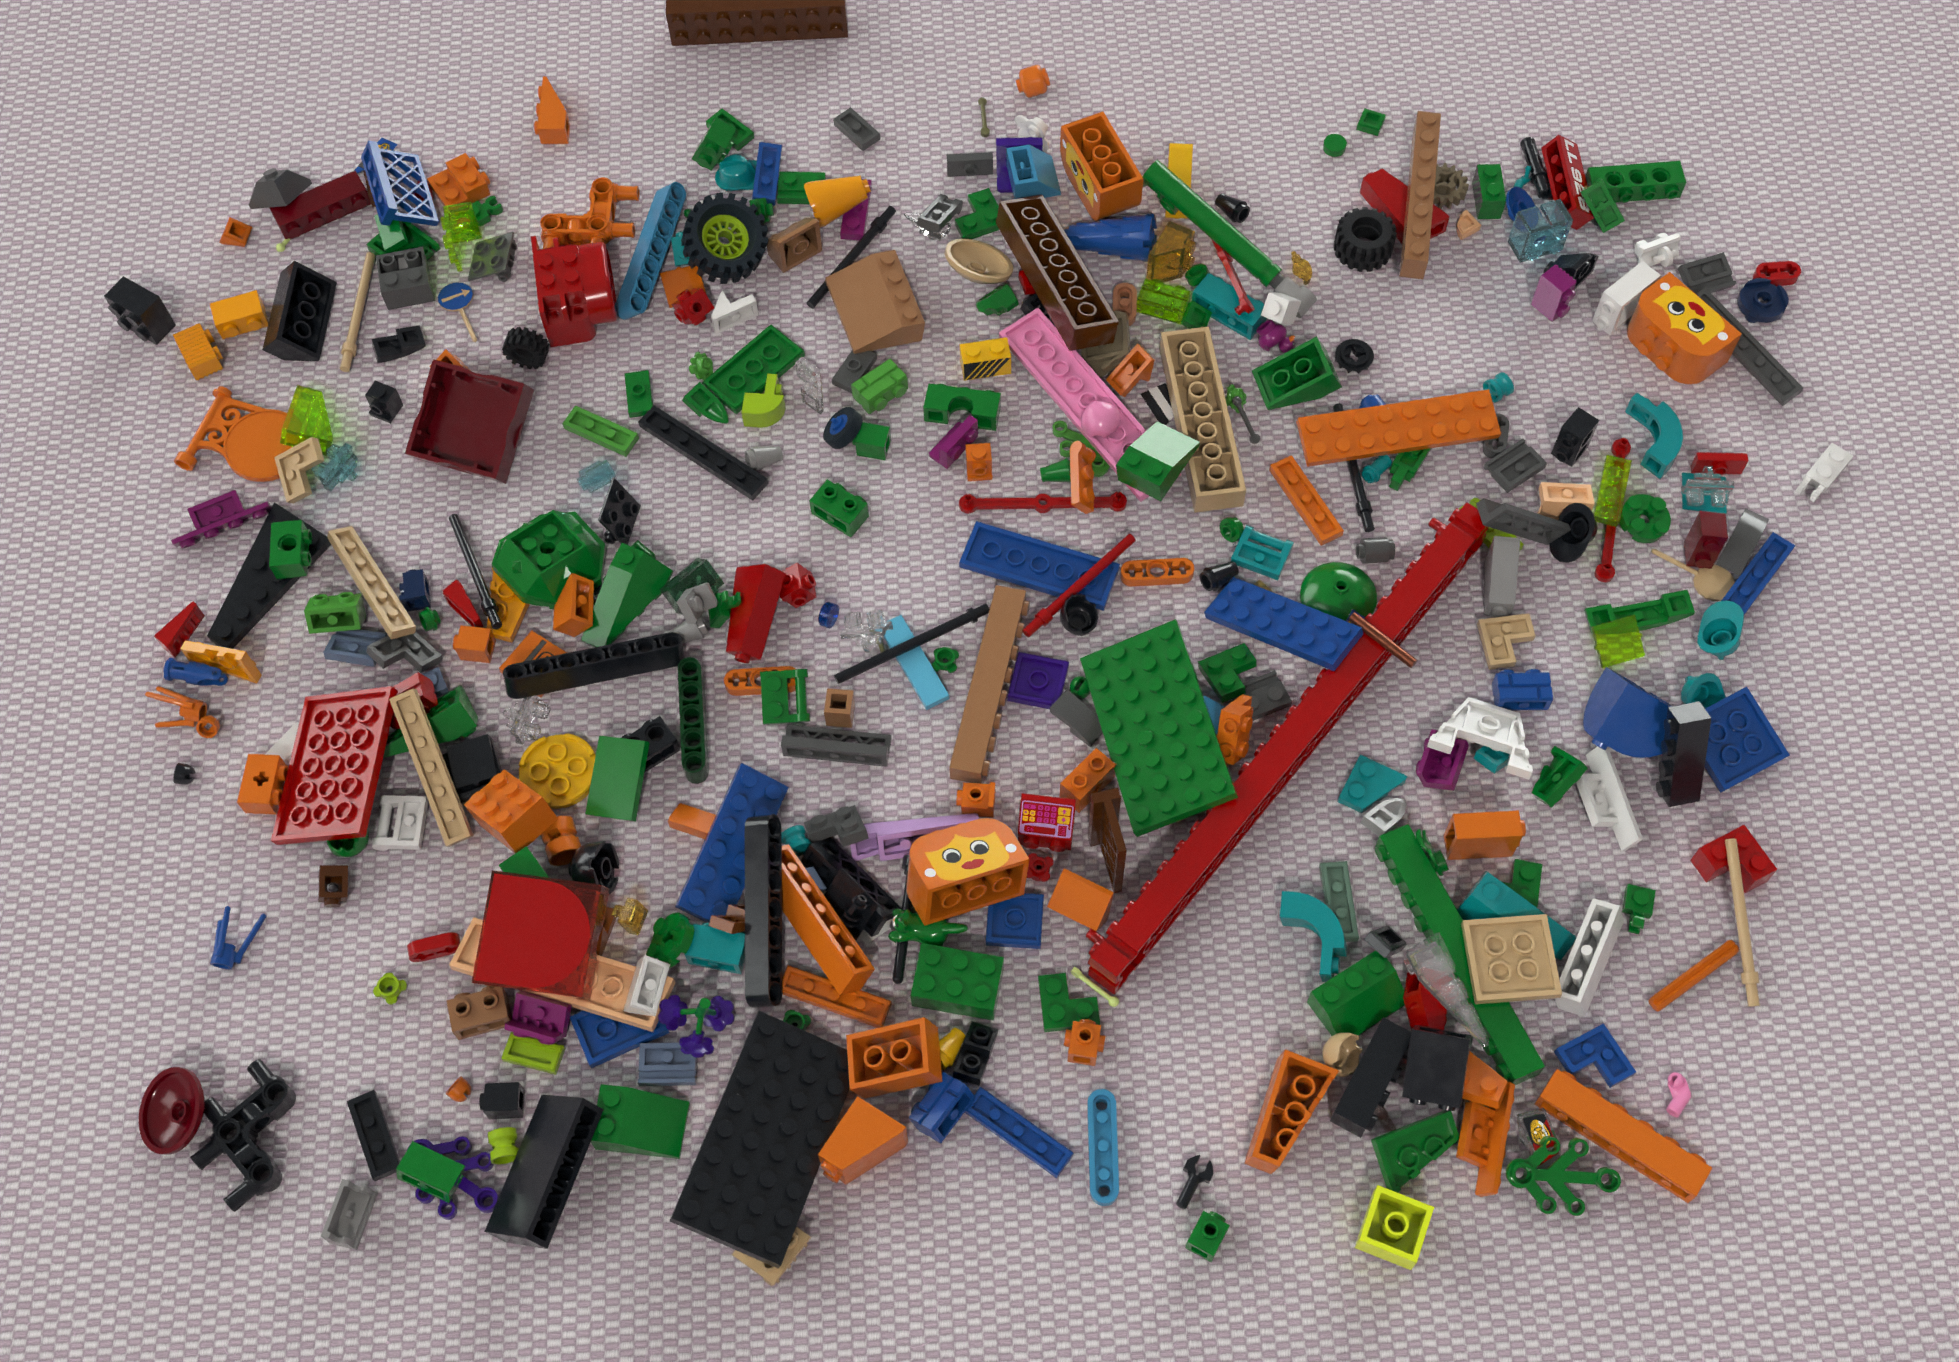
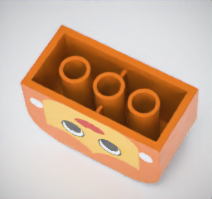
M1100 112L1061 126L1060 153L1062 163L1071 184L1091 218L1097 221L1139 206L1142 201V175L1105 113Z
M1671 272L1642 292L1627 327L1628 338L1639 352L1649 358L1659 370L1665 372L1673 380L1683 384L1700 383L1728 363L1742 335L1740 331Z
M981 818L960 823L953 827L923 835L913 842L909 853L906 892L924 926L1024 895L1029 857L1013 831L1001 821Z

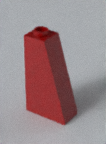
M1383 168L1376 172H1370L1363 177L1360 194L1372 208L1378 209L1377 212L1381 213L1383 211L1386 213L1387 218L1390 217L1393 220L1392 224L1396 226V238L1402 244L1408 186ZM1434 204L1430 239L1446 232L1450 218L1447 213Z
M767 564L737 567L735 572L733 596L740 592L741 604L731 608L726 652L734 655V659L741 663L748 664L750 661L761 660L786 573Z

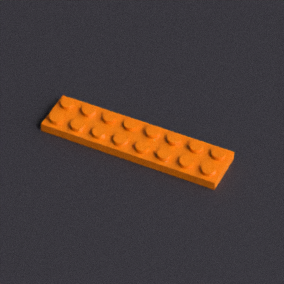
M1489 389L1298 417L1296 421L1307 467L1496 439L1501 435Z

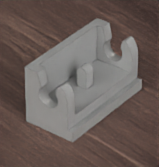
M342 1179L321 1237L330 1244L357 1250L378 1193L365 1185L360 1187L354 1185L351 1181Z

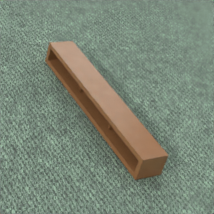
M1417 112L1412 137L1399 277L1424 279L1427 268L1441 113Z
M999 585L995 587L949 767L950 779L981 784L983 776H988L991 761L987 759L989 752L994 753L997 739L993 737L995 729H1000L1002 714H999L1000 706L1006 705L1008 691H1005L1006 683H1011L1013 668H1010L1011 661L1017 660L1019 646L1016 645L1017 638H1022L1024 623H1021L1023 616L1028 615L1030 601H1026L1025 590Z

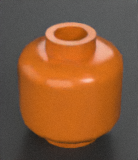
M1036 64L1021 69L1019 79H1016L1019 93L1024 92L1026 97L1032 98L1046 93L1047 86H1050V80L1046 68H1041L1040 65Z

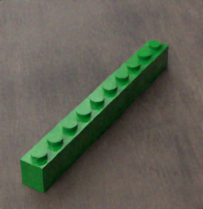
M1409 824L1380 835L1375 846V853L1379 861L1384 862L1387 866L1391 883L1394 886H1398L1404 906L1413 913L1417 930L1420 933H1424L1431 955L1439 960L1442 975L1451 978V984L1455 989V998L1460 1006L1465 1007L1472 1029L1474 1031L1477 1030L1480 1034L1485 1053L1488 1056H1492L1495 1061L1496 1072L1515 1085L1539 1075L1545 1065L1510 1003L1475 1004L1461 927L1463 920Z

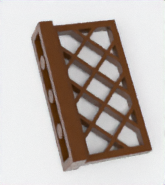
M1118 788L1091 794L1088 826L1090 847L1100 845L1114 893L1122 892L1127 852L1118 823L1121 795Z

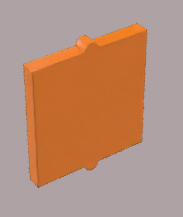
M690 266L677 267L675 270L660 273L669 308H672V304L678 300L676 296L687 289L690 291L693 288H702L706 293L701 276L696 274L697 266L692 269Z

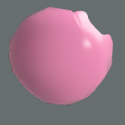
M1092 402L1085 408L1082 415V430L1089 437L1098 435L1105 438L1116 432L1121 421L1120 412L1110 402Z

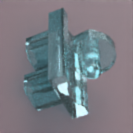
M345 443L341 447L332 444L327 450V456L331 461L327 465L320 463L312 468L315 477L322 482L326 490L331 492L339 482L343 483L346 478L354 481L358 477L354 471L357 467L356 461L358 458L352 452L353 448L351 445Z

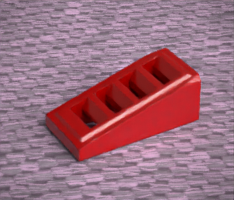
M455 580L442 590L447 604L471 627L483 628L482 621L461 582Z
M193 601L158 631L154 637L162 648L175 658L181 652L180 648L185 640H189L205 615Z

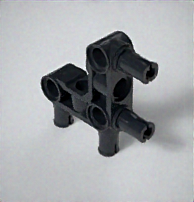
M261 1059L255 1060L247 1068V1071L260 1088L227 1114L213 1097L205 1100L204 1114L213 1125L211 1141L190 1157L196 1166L203 1170L222 1153L228 1155L245 1177L241 1185L223 1198L225 1203L234 1212L253 1196L274 1191L282 1181V1173L276 1162L264 1150L260 1149L256 1144L258 1141L256 1138L262 1129L273 1120L278 1121L294 1106L296 1094L282 1077L274 1076ZM280 1091H284L282 1098L274 1101L275 1095ZM237 1129L236 1135L227 1140L230 1131ZM270 1170L269 1177L264 1181H260L262 1173Z

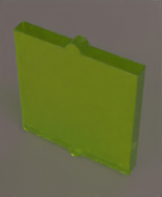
M1635 615L1591 627L1595 641L1594 649L1597 650L1601 668L1645 656L1641 641L1643 634L1639 633Z

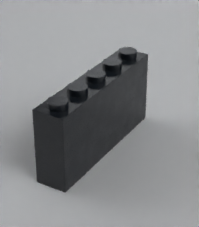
M541 1095L484 1232L507 1243L548 1249L604 1109L580 1097Z

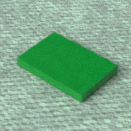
M599 736L586 815L636 822L650 742Z

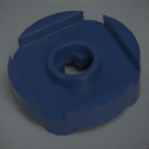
M1766 278L1752 279L1741 289L1737 298L1738 307L1745 315V319L1750 323H1769L1782 318L1789 302L1785 289L1779 284L1776 287L1770 283L1771 280ZM1759 298H1762L1764 301H1768V302H1767V303H1762V302H1760L1758 299H1759Z

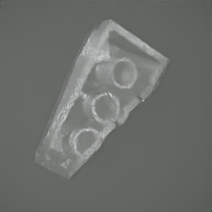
M1440 932L1407 949V958L1404 959L1409 973L1411 975L1416 974L1422 985L1482 1047L1488 1046L1489 1038L1472 1003L1469 1004L1467 1001L1469 996L1463 981L1459 977L1456 978L1454 974L1456 972L1454 966L1456 965Z

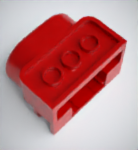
M531 236L539 314L550 348L590 341L596 335L597 324L617 321L614 279L608 249L604 242L588 243L579 246L575 244L561 246L557 237L553 238L554 247L539 249L536 236Z

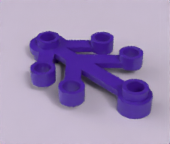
M463 1136L456 1138L454 1141L435 1145L427 1139L414 1141L441 1155L456 1152L460 1156H466L472 1150L471 1142ZM461 1142H467L464 1150H458V1145ZM481 1152L476 1157L456 1160V1162L465 1165L464 1171L479 1169L480 1171L487 1172L494 1166L491 1163L490 1154L487 1152ZM483 1158H489V1163L486 1166H480V1161ZM463 1177L458 1188L474 1198V1203L481 1212H493L499 1198L498 1193L490 1187L481 1189L466 1177ZM418 1188L416 1189L415 1196L423 1204H428L435 1198L431 1194L427 1198H421L423 1191ZM492 1197L493 1203L490 1206H484L485 1199ZM440 1199L438 1213L445 1220L453 1219L457 1214V1206L452 1200L450 1203H447ZM451 1205L452 1211L449 1214H443V1209Z

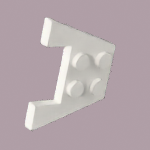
M1468 697L1452 714L1451 718L1440 726L1439 731L1436 734H1432L1429 739L1428 748L1451 754L1456 737L1467 740L1469 743H1477L1490 747L1495 751L1508 753L1510 756L1506 773L1528 780L1531 777L1533 768L1532 765H1529V750L1525 748V733L1521 716L1518 712Z

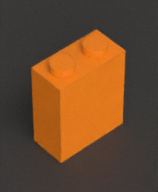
M1519 810L1453 814L1443 835L1447 860L1512 857L1516 848L1520 846L1522 837L1526 834L1525 822L1520 820Z

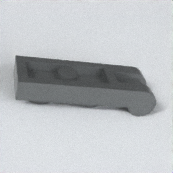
M940 194L918 217L917 226L924 228L928 232L939 233L955 214L961 212L963 201L959 199L951 200L948 199V196Z

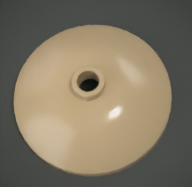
M955 239L946 246L945 257L949 265L958 274L971 282L998 284L1008 280L1012 275L1013 264L1003 252L989 244L972 239Z

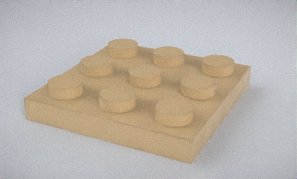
M1547 914L1462 921L1461 927L1475 1004L1554 999L1562 996Z

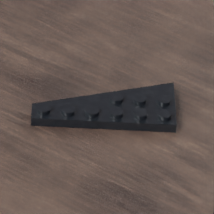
M275 502L207 635L210 641L219 647L234 649L300 578L276 579L269 567L271 523L301 520ZM303 521L306 528L310 529L312 533V544H309L308 549L311 554L312 566L331 546V543L326 535Z

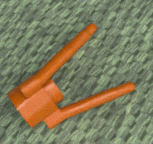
M157 686L156 690L168 696L152 692L145 693L147 697L180 706L179 714L185 719L155 723L157 728L175 726L195 727L196 722H199L202 717L207 715V703L201 700L192 699Z

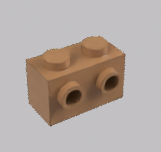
M490 985L484 987L480 992L472 994L460 993L454 996V999L446 1000L451 1029L458 1040L502 1029L505 1027L506 1022L512 1020L508 994L502 986Z

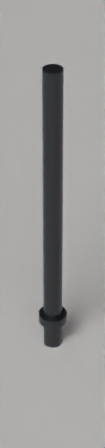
M986 603L975 609L971 607L966 610V613L835 674L834 678L837 684L847 681L969 622H977L978 618L988 614L990 609Z

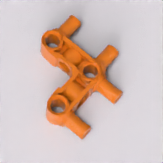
M605 177L595 179L589 194L591 204L590 211L587 214L579 216L558 213L547 214L541 218L540 226L542 229L543 249L554 247L553 238L557 237L561 245L575 244L578 246L595 242L607 244L612 239L620 237L634 238V223H614L616 204L619 201H639V186H618V184L611 182L610 179Z

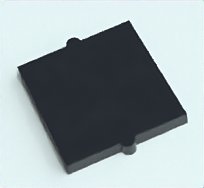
M489 734L473 739L465 738L463 742L446 747L456 790L473 785L480 786V783L489 781L498 774Z

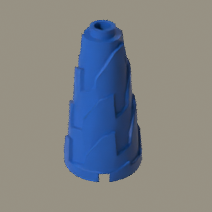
M1155 214L1122 216V218L1100 219L1097 222L1076 223V225H1070L1069 229L1064 230L1076 250L1098 252L1101 255L1120 256L1122 259L1141 260L1143 262H1153L1152 260L1155 258L1157 235H1155L1154 229H1157Z

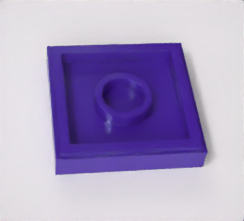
M1018 652L1007 701L1050 709L1063 694L1069 662Z

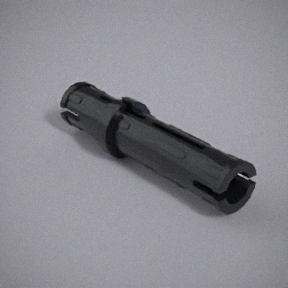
M1526 137L1520 142V146L1527 165L1531 166L1530 180L1536 187L1538 197L1547 199L1552 195L1547 170L1543 166L1535 139Z

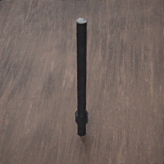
M888 206L880 217H876L870 224V229L830 275L851 265L878 233L883 232L887 227V222L896 213L894 207ZM825 281L806 302L810 308L814 309L829 291Z
M1340 403L1333 406L1334 412L1344 411L1343 405ZM1357 459L1347 461L1357 499L1356 510L1358 516L1362 519L1365 532H1372L1375 529L1371 517L1373 512L1372 506L1365 494Z
M452 514L449 516V521L481 598L483 613L485 616H488L493 629H500L502 622L498 615V605L495 599L491 598L459 516Z

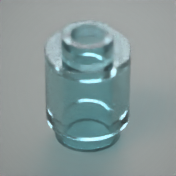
M599 460L578 471L580 477L576 479L583 491L588 490L589 493H592L611 483V479L616 476L607 460L602 462Z

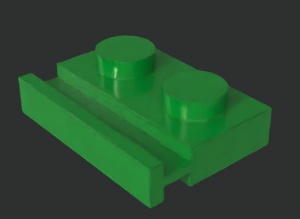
M780 171L777 203L810 205L804 184L810 181L826 180L825 172Z

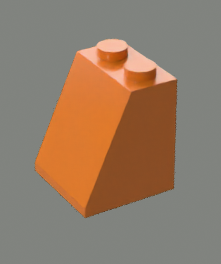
M857 1096L818 1153L821 1168L824 1170L823 1175L834 1183H838L840 1180L847 1185L905 1148L908 1144L906 1126Z

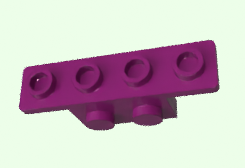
M233 490L188 508V513L196 530L174 538L171 542L176 547L181 546L182 549L196 544V539L204 536L206 539L219 535V530L229 526L230 529H234L244 525L243 520L253 517L254 520L268 515L267 511L271 510L272 507L269 502H264L245 510L237 491Z

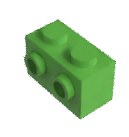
M343 592L335 596L318 594L309 599L304 609L309 634L360 630L366 619L362 593Z

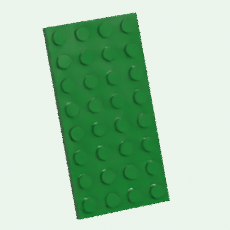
M1176 619L1080 658L1110 758L1116 764L1114 771L1133 833L1136 837L1238 798L1188 649Z

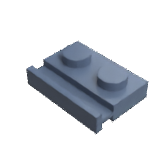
M361 629L336 631L323 652L324 657L327 660L375 667L377 662L366 653L367 646L386 637L387 634Z
M679 1042L640 1043L638 1085H696L697 1058L691 1054L682 1053Z

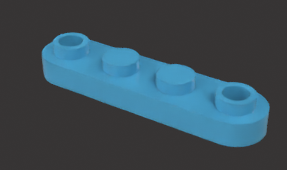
M1098 1089L1090 1094L1087 1103L1090 1196L1096 1204L1109 1206L1117 1200L1119 1194L1117 1109L1114 1095L1108 1090ZM1099 1102H1103L1107 1108L1099 1110L1096 1105ZM1105 1187L1110 1193L1107 1196H1102L1099 1193V1189Z

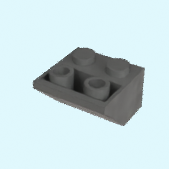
M423 247L376 255L380 291L388 310L435 301L432 279Z

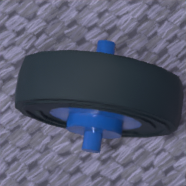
M852 407L840 409L828 421L823 433L824 441L834 449L846 447L860 431L863 422L862 416Z

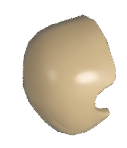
M1337 1033L1331 1036L1324 1044V1063L1329 1067L1339 1070L1336 1076L1346 1077L1354 1073L1359 1065V1055L1363 1050L1356 1044V1040L1360 1038L1358 1035Z

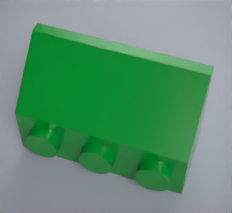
M1376 950L1312 990L1307 1001L1331 1036L1337 1033H1352L1359 1036L1381 1022L1383 1017L1387 1018L1405 1006L1403 999L1404 989L1397 971L1388 959L1384 958Z

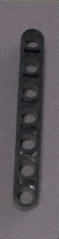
M671 632L512 664L503 670L506 694L512 699H522L676 667L684 659L683 641L681 635Z
M775 814L748 817L745 822V998L747 1004L752 1008L778 1006L781 1003L783 994L782 830L780 819Z

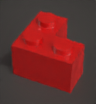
M1745 825L1700 847L1690 860L1707 883L1729 871L1725 840L1737 839L1744 893L1768 882L1778 870Z

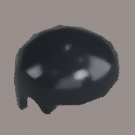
M1083 594L1069 597L1064 602L1059 614L1063 627L1076 636L1088 635L1097 626L1099 618L1096 605L1088 602Z

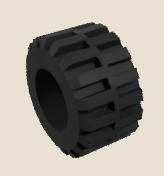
M1362 207V210L1355 208L1352 210V213L1348 211L1339 220L1334 240V251H1336V257L1341 258L1340 262L1343 265L1347 264L1349 269L1356 268L1359 272L1363 270L1371 272L1373 268L1378 270L1382 267V264L1386 265L1389 258H1391L1397 234L1396 226L1392 224L1393 220L1390 217L1387 218L1386 213L1383 211L1379 213L1377 212L1378 209L1375 208L1369 210L1368 207ZM1358 238H1367L1372 241H1363Z

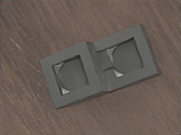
M1068 690L1050 707V713L1068 725L1070 732L1089 747L1103 734L1098 716Z

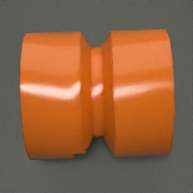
M557 816L558 820L541 834L542 841L546 845L545 851L548 862L551 865L561 866L569 864L576 850L581 847L580 840L576 837L577 830L574 820L570 816Z

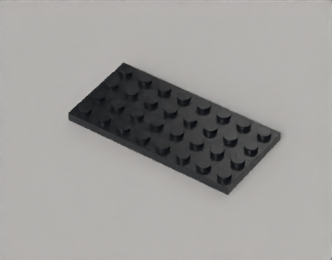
M758 1011L669 1221L779 1269L821 1164L818 1153L833 1133L850 1089L847 1049L762 1011Z

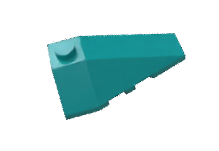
M1487 871L1483 873L1457 908L1462 920L1545 914ZM1547 916L1555 958L1562 960L1577 937Z

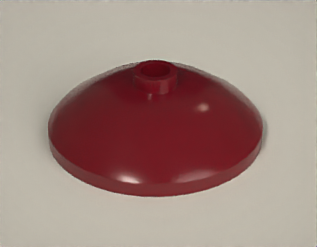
M181 1067L165 1069L151 1081L143 1095L139 1109V1130L143 1142L154 1153L170 1155L179 1152L189 1144L199 1130L204 1116L205 1097L202 1085L192 1071Z

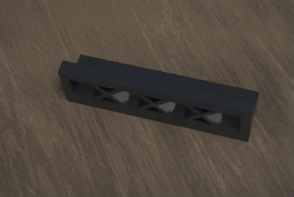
M831 837L810 844L800 860L805 868L814 867L827 889L840 868H848L852 872L848 873L860 885L866 886L870 890L867 892L878 903L885 905L889 909V911H886L879 905L864 928L871 937L878 935L886 921L894 917L892 915L894 909H902ZM824 848H828L833 854L828 853Z

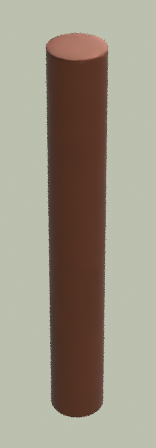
M1354 612L1349 617L1348 621L1362 627L1365 634L1408 667L1412 668L1417 663V659Z

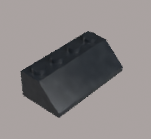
M293 261L280 272L262 350L285 361H319L337 282L296 261Z

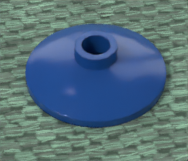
M1520 187L1509 189L1506 195V204L1510 219L1524 231L1534 230L1538 224V213L1532 198Z

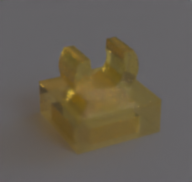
M627 898L624 906L615 905L611 915L619 917L618 923L629 934L639 935L648 910L637 899Z

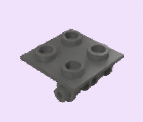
M514 232L476 242L468 281L494 274L502 282H506L511 277V267H513L514 254L517 249L513 239Z

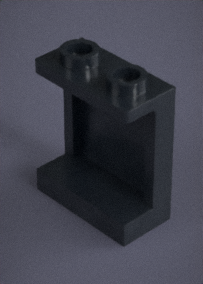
M1415 1025L1411 1030L1402 1097L1409 1098L1410 1103L1417 1105H1426L1427 1102L1438 1104V1108L1447 1111H1455L1456 1108H1461L1464 1102L1463 1092L1473 1035Z

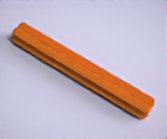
M1733 940L1726 941L1653 995L1648 1001L1650 1006L1657 1012L1661 1011L1735 956L1740 950L1738 945Z

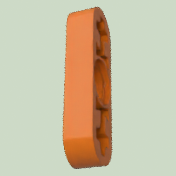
M1187 558L1131 560L1122 565L1120 579L1123 584L1130 587L1186 584L1193 578L1194 564ZM1161 568L1164 574L1160 577H1155L1150 573V570ZM1169 568H1171L1172 575L1170 576L1168 575ZM1179 568H1184L1186 574H1181ZM1143 569H1146V577H1143ZM1129 570L1134 571L1135 577H1130Z
M781 666L733 669L727 672L724 677L725 688L733 696L760 695L761 686L755 684V680L760 677V672L794 670L795 668ZM748 677H750L751 686H748V684H747V683H748V680H747ZM734 679H739L738 686H733ZM791 679L790 683H788V693L796 691L795 679Z

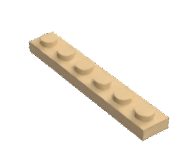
M348 526L328 531L329 542L390 639L414 634L416 625L354 528Z
M413 688L390 698V703L445 845L450 847L473 837L474 835L417 689Z

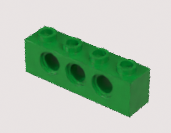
M1680 161L1588 167L1585 175L1587 186L1595 183V180L1602 177L1614 201L1623 203L1680 198L1687 183Z

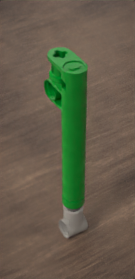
M1158 159L1146 170L1142 177L1143 187L1148 186L1157 194L1160 204L1166 211L1172 215H1175L1178 211L1182 212L1250 274L1259 279L1266 288L1270 285L1275 289L1274 292L1283 293L1300 300L1301 304L1296 317L1302 318L1317 301L1316 296L1304 286L1299 287L1289 276L1285 278L1280 273L1282 269L1276 263L1274 264L1266 254Z

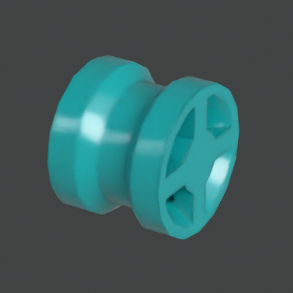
M1500 372L1495 375L1494 379H1488L1483 383V390L1489 389L1492 402L1497 403L1502 400L1503 396H1508L1514 392V385L1507 374Z
M802 825L792 826L782 832V844H789L797 857L804 855L812 843L805 837L806 830Z

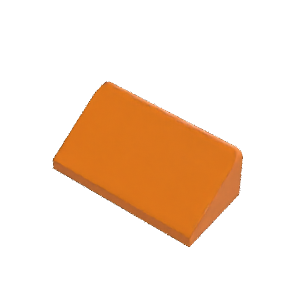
M680 803L670 815L668 824L670 828L706 839L716 815Z

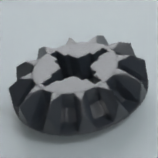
M1358 339L1343 341L1335 351V362L1339 363L1340 369H1347L1348 374L1351 371H1356L1359 374L1362 370H1368L1374 360L1372 348L1364 341ZM1351 351L1355 357H1358L1357 362L1350 358Z

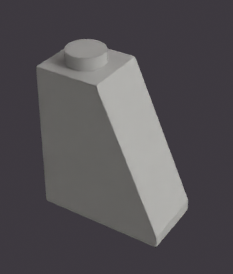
M1493 537L1484 561V615L1503 617L1510 616L1513 611L1516 599L1520 538Z

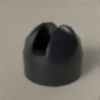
M178 763L174 771L173 782L181 785L192 783L195 778L190 777V774H195L194 768L188 764Z

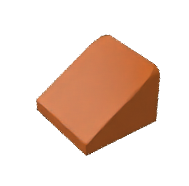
M229 217L219 243L245 247L252 226Z

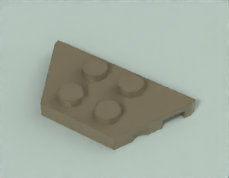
M1113 311L1119 321L1114 343L1081 349V357L1100 378L1115 369L1130 352L1129 317L1126 312Z

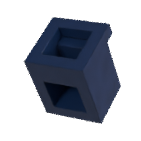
M412 569L402 573L403 583L399 584L401 593L399 598L405 610L410 612L425 609V607L431 608L429 581L423 569Z

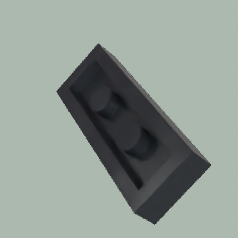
M372 1090L347 1101L372 1179L376 1182L396 1173L400 1160L376 1091Z

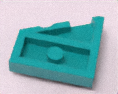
M1360 755L1337 802L1363 813L1372 807L1373 803L1385 798L1390 791L1399 785L1402 786L1407 776Z

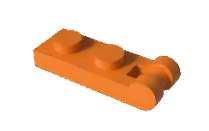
M1075 441L1070 446L1071 505L1081 512L1088 514L1094 511L1095 495L1093 492L1094 472L1092 462L1096 458V452L1091 448H1086V445L1081 441Z

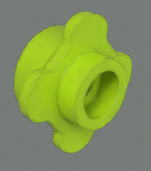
M386 973L378 980L373 993L376 997L386 999V1002L392 1005L398 1001L397 997L399 994L407 989V983L404 980H398L393 973ZM392 986V990L388 991V987Z

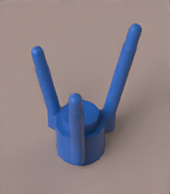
M226 906L223 919L217 922L214 951L210 965L231 970L234 963L241 964L243 954L260 929L266 914H262L242 946L236 952V946L225 943L231 910L229 906Z

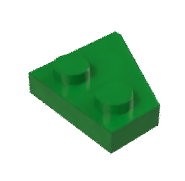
M1554 746L1550 752L1554 756L1550 766L1544 765L1540 773V779L1536 782L1531 792L1538 800L1551 808L1562 799L1563 795L1588 769L1582 761L1557 746Z

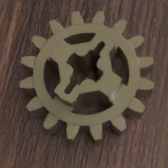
M1443 163L1442 167H1439L1437 164L1433 204H1438L1440 209H1442L1443 205L1451 209L1452 203L1458 206L1460 200L1465 199L1469 184H1467L1468 178L1466 176L1462 177L1463 170L1455 171V165L1448 168L1447 163Z

